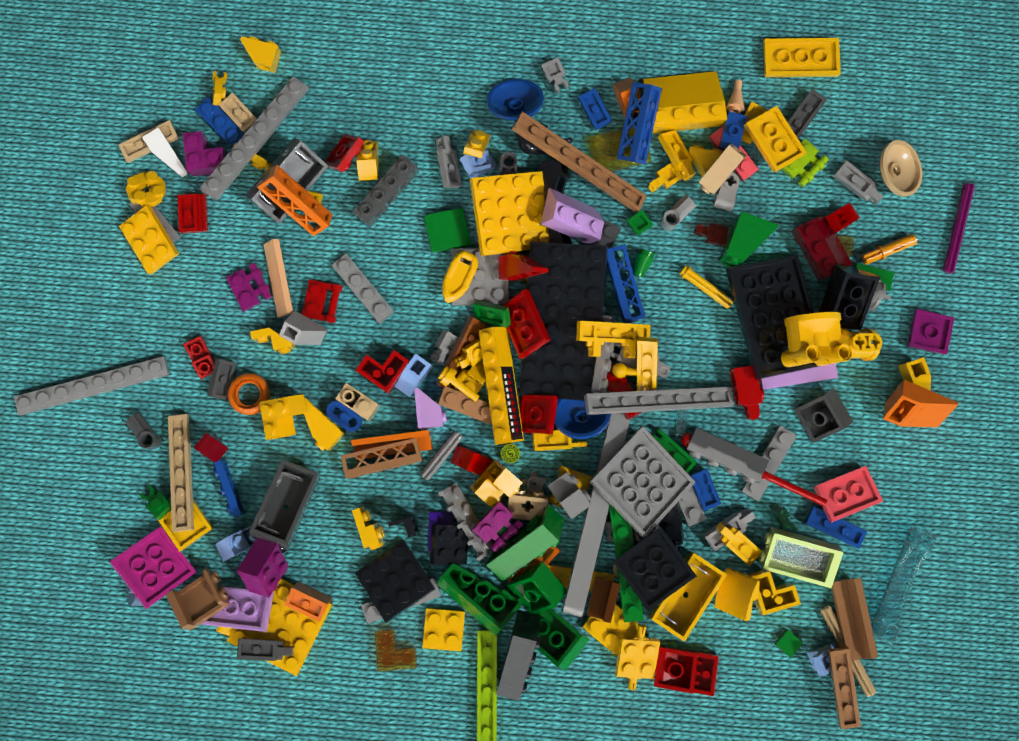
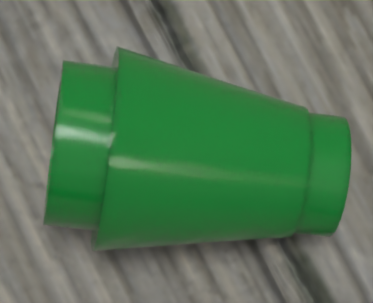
M641 248L636 254L633 274L643 278L654 261L653 257L655 254Z

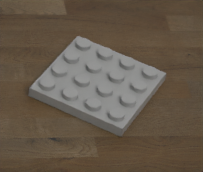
M643 426L589 480L595 489L642 538H645L695 484V481Z

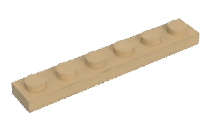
M188 414L168 416L172 532L194 530L190 417Z

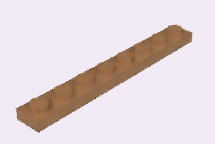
M523 111L519 114L512 127L513 131L635 213L640 211L647 195Z

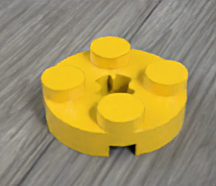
M154 171L139 173L127 179V196L133 204H140L141 207L146 205L154 207L159 205L163 201L162 198L166 196V185L164 180ZM144 188H150V189H149V192H145V190H144V191H141V190L144 189Z

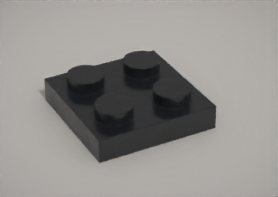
M432 524L430 564H467L468 537L462 528L458 529L457 525Z

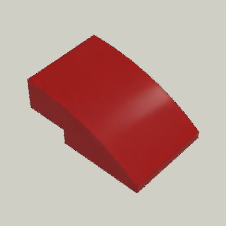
M659 646L654 687L714 696L720 655Z

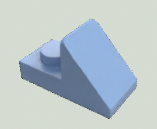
M488 150L484 152L482 158L471 155H464L460 158L470 178L480 177L497 166Z
M831 643L808 652L813 670L817 671L818 676H826L831 672L828 649L837 648L836 643Z

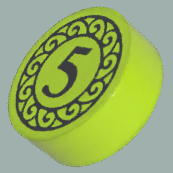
M513 444L505 445L501 450L502 459L506 463L516 462L520 457L519 448Z

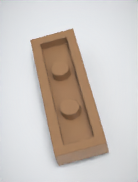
M443 386L437 404L491 425L489 403L479 399L474 402L464 393Z

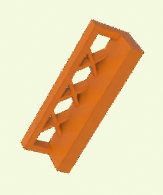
M278 165L272 167L269 177L258 184L257 188L311 235L315 236L329 227L332 213ZM269 183L273 184L277 191L268 189L266 185ZM281 197L289 198L291 203L283 202ZM295 209L305 212V215H298ZM309 221L316 222L319 226L314 229L309 224Z
M430 430L351 440L354 452L417 438L420 451L432 450ZM414 443L405 445L402 452H415ZM390 448L386 450L383 456L396 455L398 452ZM369 453L366 458L379 457L374 453Z

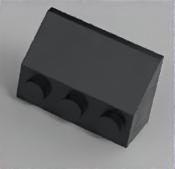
M835 264L819 313L839 312L841 313V328L861 330L880 277L852 266Z

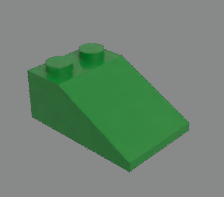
M552 608L535 613L541 615L538 637H541L538 650L558 668L566 671L590 639Z

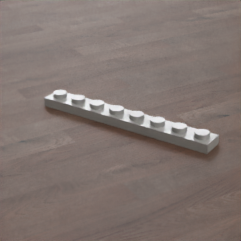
M292 77L202 184L201 190L215 200H218L309 91V87L295 77Z
M163 356L14 396L17 413L22 416L170 376L166 357Z
M731 387L589 393L584 395L587 415L725 408L734 405Z

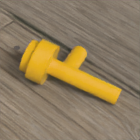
M446 366L437 377L440 380L439 382L445 387L451 383L476 402L480 396L463 383L467 376V371L461 370L456 378L457 371L452 367Z

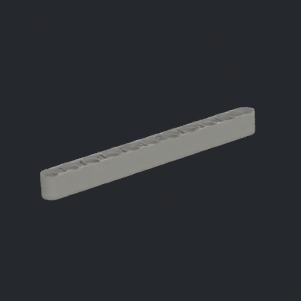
M624 413L611 414L596 473L625 443L630 419L627 420ZM592 486L590 494L591 500L589 503L591 506L586 510L562 609L563 613L582 617L610 505L594 486Z

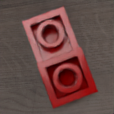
M202 335L185 342L183 345L192 360L191 363L200 380L211 375L215 361Z

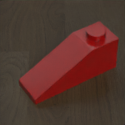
M509 251L506 255L499 257V280L517 281L548 273L547 267L525 255H517L516 251Z

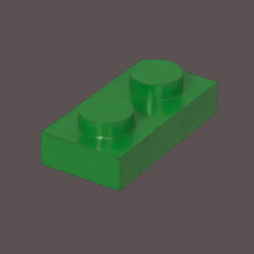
M479 300L473 303L474 314L477 320L506 328L511 324L509 307Z

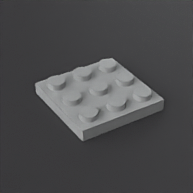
M479 248L451 249V261L462 250L472 253L478 258V268L468 290L459 299L453 301L452 306H473V303L477 300L496 305H504L509 301V280H499V257L506 255V253L481 256ZM464 258L461 259V262L467 265L472 263Z

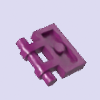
M256 263L249 265L251 271L249 275L242 269L226 277L243 312L261 304L258 298L263 295L265 300L272 298L269 292L270 288L268 284H265L262 278L263 273L261 269H258ZM253 280L256 281L259 287L256 290H254L251 284V281Z
M499 500L472 530L485 543L493 538L496 542L491 548L497 552L501 547L504 548L507 545V541L513 535H516L524 524L519 519L514 524L509 521L514 514ZM505 525L508 530L500 537L497 532Z

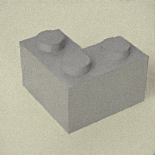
M565 472L547 485V487L569 518L573 519L591 506L589 503L591 498L585 489L580 490L576 486L579 482L572 473L568 475Z

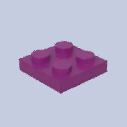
M919 309L914 310L907 347L947 355L954 317Z

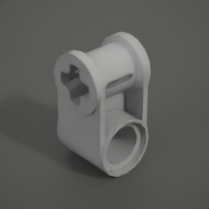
M732 173L717 190L713 207L732 212L740 181L737 174Z

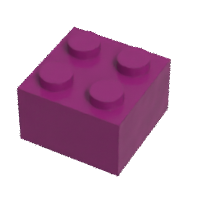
M257 538L238 567L237 572L249 592L269 598L272 592L276 590L278 582L286 573L289 565L277 543Z

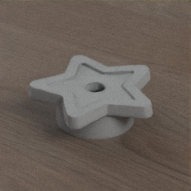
M532 471L530 478L523 479L522 483L527 487V493L532 494L533 491L543 492L542 485L547 479L539 478L535 471Z

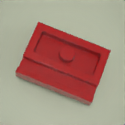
M205 193L177 195L179 233L208 232L207 195Z

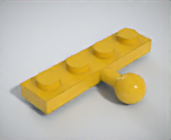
M638 337L637 368H628L623 363H617L612 369L613 375L616 378H624L626 375L637 376V391L657 390L658 338Z

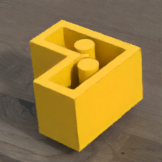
M304 394L259 402L266 440L296 435L293 416L307 413Z
M495 459L470 489L492 507L501 500L503 493L509 498L516 494L522 482Z
M767 570L747 574V576L760 581L758 599L754 602L757 612L761 615L801 604L794 584L786 583L775 587L771 572Z

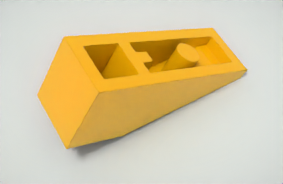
M304 396L307 411L304 415L312 437L316 440L315 444L322 451L324 449L330 451L346 433Z

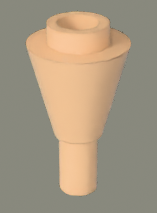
M735 80L734 91L726 106L728 112L740 114L745 110L741 92V80Z

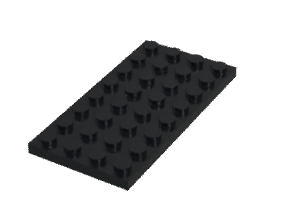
M530 242L529 258L548 268V273L528 277L527 289H529L550 341L522 359L521 396L528 394L558 396V399L585 401L584 395L593 393L591 389L596 357L588 356L586 341H576L577 321L602 322L608 246Z

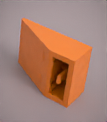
M904 379L885 402L883 419L902 427L938 428L958 406L959 402Z

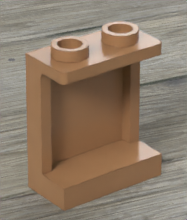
M204 569L202 571L204 575L180 591L172 590L166 594L181 629L191 631L230 605L229 595L219 582L221 579L216 571Z

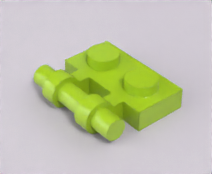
M807 139L801 142L807 154L781 169L792 180L798 174L801 177L798 182L801 187L810 183L814 179V175L818 171H822L825 163L829 160L825 155L817 159L815 155L819 150ZM810 163L812 168L809 171L804 170L803 168Z

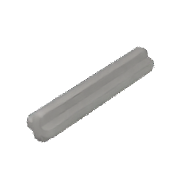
M455 431L422 471L421 476L424 479L430 480L463 439L460 433Z

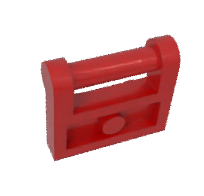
M309 280L302 315L312 320L335 324L338 298L343 286ZM330 290L332 295L328 314L323 315L327 292Z

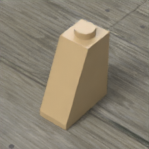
M730 144L699 181L701 184L700 188L707 194H710V192L715 194L747 155L735 145Z

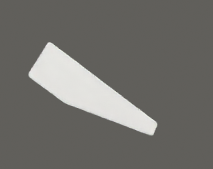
M159 128L143 136V140L153 154L181 177L188 174Z

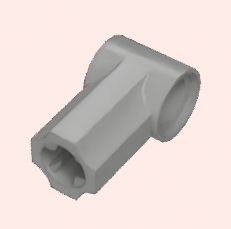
M684 195L671 209L665 212L660 221L661 227L665 231L674 230L696 207L694 201ZM666 217H671L674 220V224L668 223Z

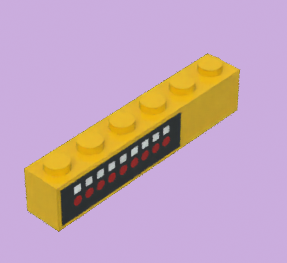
M490 327L478 330L495 445L524 441L508 330L506 327Z

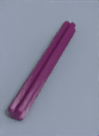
M966 183L963 185L943 267V272L952 274L955 272L975 189L974 184Z

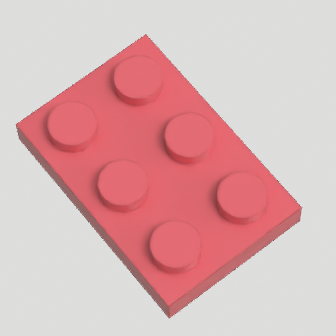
M867 466L813 487L817 495L827 499L826 505L822 507L830 523L883 502Z

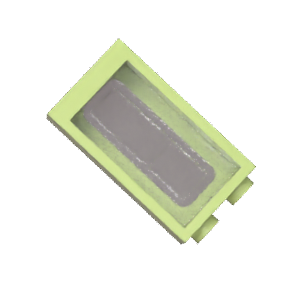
M771 527L770 533L767 532L764 543L766 545L764 551L761 550L758 559L762 569L832 588L844 553L840 546Z

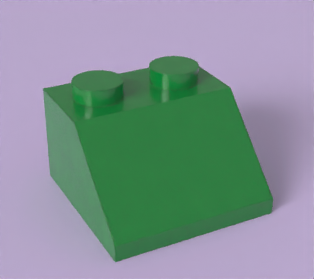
M544 562L530 566L507 585L517 598L525 601L523 605L533 614L556 607L567 592L562 583Z

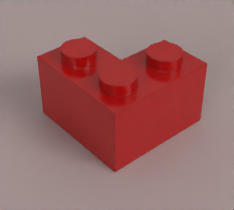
M393 350L383 366L366 355L356 368V371L390 394L410 361Z

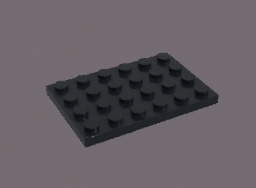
M798 255L727 268L726 273L755 380L820 367L815 363L786 367L781 361L782 353L788 350L787 330L784 319L814 313Z

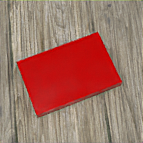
M529 289L522 290L503 305L509 307L511 324L507 327L519 359L526 358L550 341Z

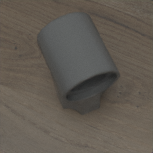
M140 412L127 419L125 423L138 439L139 446L145 449H157L161 445V436L155 433ZM149 436H152V443L148 445L147 439Z

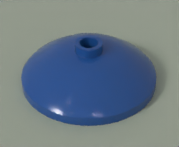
M510 79L500 82L490 90L487 96L489 110L497 117L510 121H516L522 111L530 117L541 109L544 102L541 88L537 84L524 79Z
M558 399L554 423L561 433L570 438L587 439L598 435L607 427L611 414L587 415L585 401Z

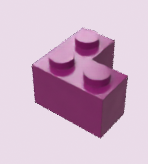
M202 131L183 133L186 170L192 176L212 174L228 153L223 147L209 149L208 138Z

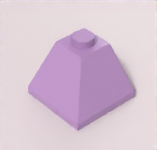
M414 388L418 428L444 427V422H447L446 411H442V407L419 388Z

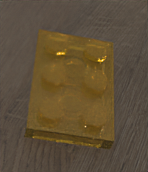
M634 127L629 129L630 138L635 135L636 130ZM623 130L588 137L592 159L611 172L644 165L617 159ZM630 145L625 148L624 156L630 157ZM649 151L646 164L651 163L652 161Z

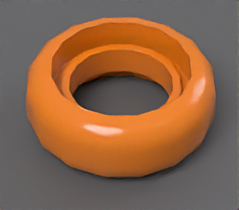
M245 373L236 377L228 388L230 405L235 411L243 415L260 413L259 402L270 400L271 390L265 379L252 373ZM248 383L255 384L260 391V397L253 405H245L239 399L241 387Z

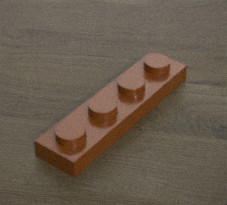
M469 316L444 368L446 366L454 368L457 371L456 378L460 371L465 370L466 367L463 369L461 366L456 367L453 360L464 354L462 348L476 339L480 340L478 330L486 329L487 327L486 324ZM438 379L435 385L443 388L444 385ZM451 383L446 386L454 390L456 389Z

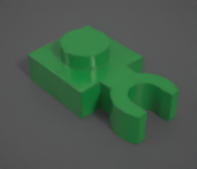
M148 486L150 494L146 496L141 493L140 496L148 501L145 505L155 518L161 520L171 510V502L163 493H157L155 488Z

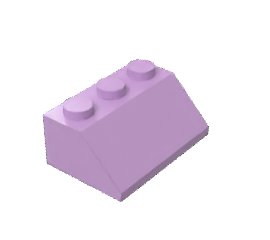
M548 189L541 220L542 225L585 244L601 240L604 221L597 209L554 189Z

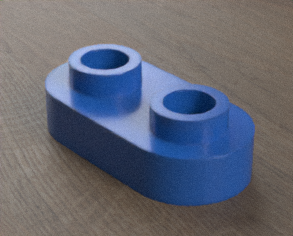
M334 401L327 406V416L347 431L355 432L362 426L360 415L341 402ZM335 408L340 409V413L338 415L334 414ZM351 419L356 420V424L354 426H351L349 424V421Z

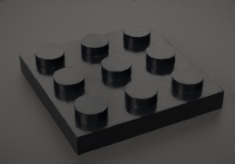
M662 527L612 561L647 611H650L697 577Z
M404 540L355 572L385 623H388L436 590Z

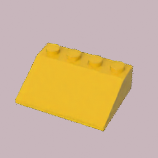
M717 71L642 80L643 84L662 88L652 134L665 133L672 130L684 131L722 127L727 121L725 100Z

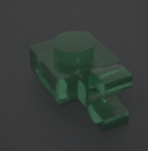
M776 502L769 506L776 522L780 525V530L787 531L791 528L794 532L798 531L797 526L789 521L788 517L790 515L784 506L780 507Z

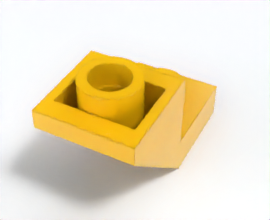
M270 328L250 331L251 339L258 341V343L269 342V338H271L273 350L280 354L290 353L291 349L296 348L295 344L279 336L277 332Z

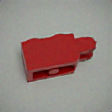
M752 366L733 368L730 370L735 404L739 407L744 406L746 418L752 421L756 420L760 416L759 404L763 403L762 399H764L763 388H760L759 380H755Z

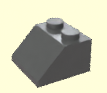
M834 388L794 409L813 443L837 433L853 423L851 416Z

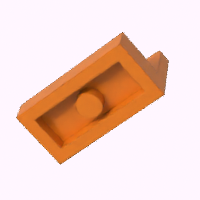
M297 582L291 588L284 605L320 622L327 606L332 601V597L301 582Z

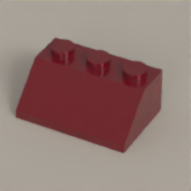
M826 215L815 218L792 231L818 282L832 275L835 264L852 265L837 234L829 227L828 221L825 219Z

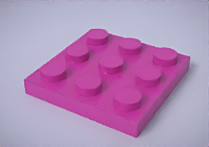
M161 526L110 561L111 566L145 609H148L196 573V570L185 556L179 552Z

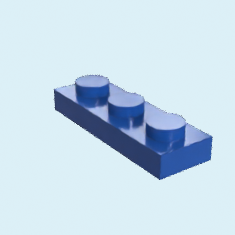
M209 97L195 108V111L231 147L238 143L245 134L217 105H213V101Z
M226 460L214 462L215 467L213 471L216 478H219L222 484L220 490L222 495L227 498L228 512L230 515L233 514V517L246 514Z
M815 506L811 507L804 523L857 549H860L867 533L866 530L842 519L830 523L825 512Z

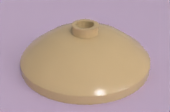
M895 140L888 143L883 148L880 156L879 166L882 179L886 186L896 195L902 197L913 195L917 192L922 182L920 159L913 147L907 142Z

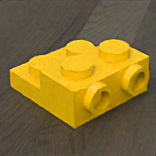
M365 507L352 510L363 547H369L370 550L382 547L383 537H385L382 525L378 526V523L370 525L369 521H372L369 510H365Z

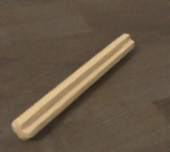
M831 606L823 607L820 612L836 642H843L839 622ZM860 660L851 661L853 673L865 696H873L876 693V689Z

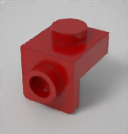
M847 203L825 217L829 227L835 233L860 218L851 203Z

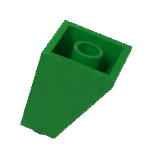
M742 211L733 221L719 262L723 263V266L727 268L739 266L777 229L778 224Z

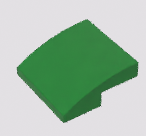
M463 208L433 213L423 217L431 253L444 252L453 248L471 245Z

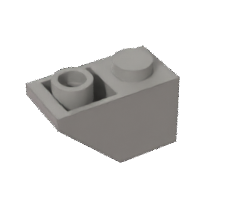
M294 310L285 320L279 336L295 345H321L328 329Z

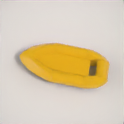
M462 250L452 259L442 282V294L446 303L459 299L468 290L478 268V258L476 255ZM464 258L472 263L467 265L461 262V259Z

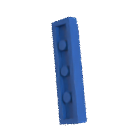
M633 82L617 159L646 165L662 88ZM638 88H644L643 96L638 99ZM638 107L640 110L639 116L634 119L633 110ZM634 126L636 130L635 135L630 138L629 129ZM630 145L631 154L630 157L624 156L625 148Z
M625 244L609 248L607 269L622 322L631 323L646 318ZM622 249L624 258L621 263H618L615 259L614 251ZM621 267L628 271L629 276L626 282L621 280L619 273ZM626 285L634 291L631 300L626 298L624 291ZM631 304L638 307L640 315L631 316L629 309Z

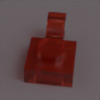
M710 223L707 228L698 224L695 227L694 234L706 237L705 243L724 247L729 227Z

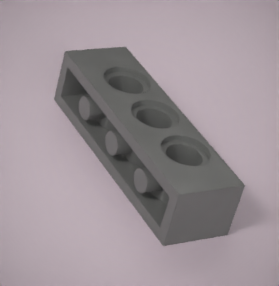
M402 154L353 210L355 216L371 228L419 173L417 166Z

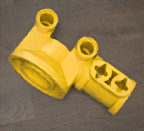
M820 312L792 316L784 319L787 330L788 350L782 353L781 361L786 367L809 363L825 366L846 362L851 358L872 361L880 353L882 339L877 331L871 328H863L859 331L851 332L847 329H841V313Z

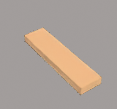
M272 239L263 245L277 317L282 318L293 313L280 242L279 239Z

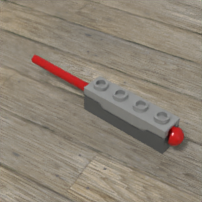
M696 428L693 437H691V432H687L681 438L682 444L687 447L686 451L690 452L689 455L696 459L702 457L708 460L707 464L717 468L719 465L726 468L725 472L736 476V474L744 476L743 480L748 483H759L761 479H766L819 505L825 506L827 503V499L765 471L769 462L768 459Z

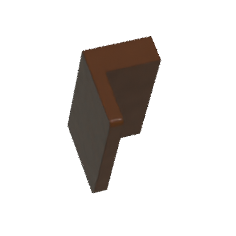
M596 577L587 615L611 623L620 583Z

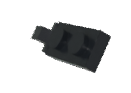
M678 501L661 520V527L681 554L680 545L683 544L684 532Z

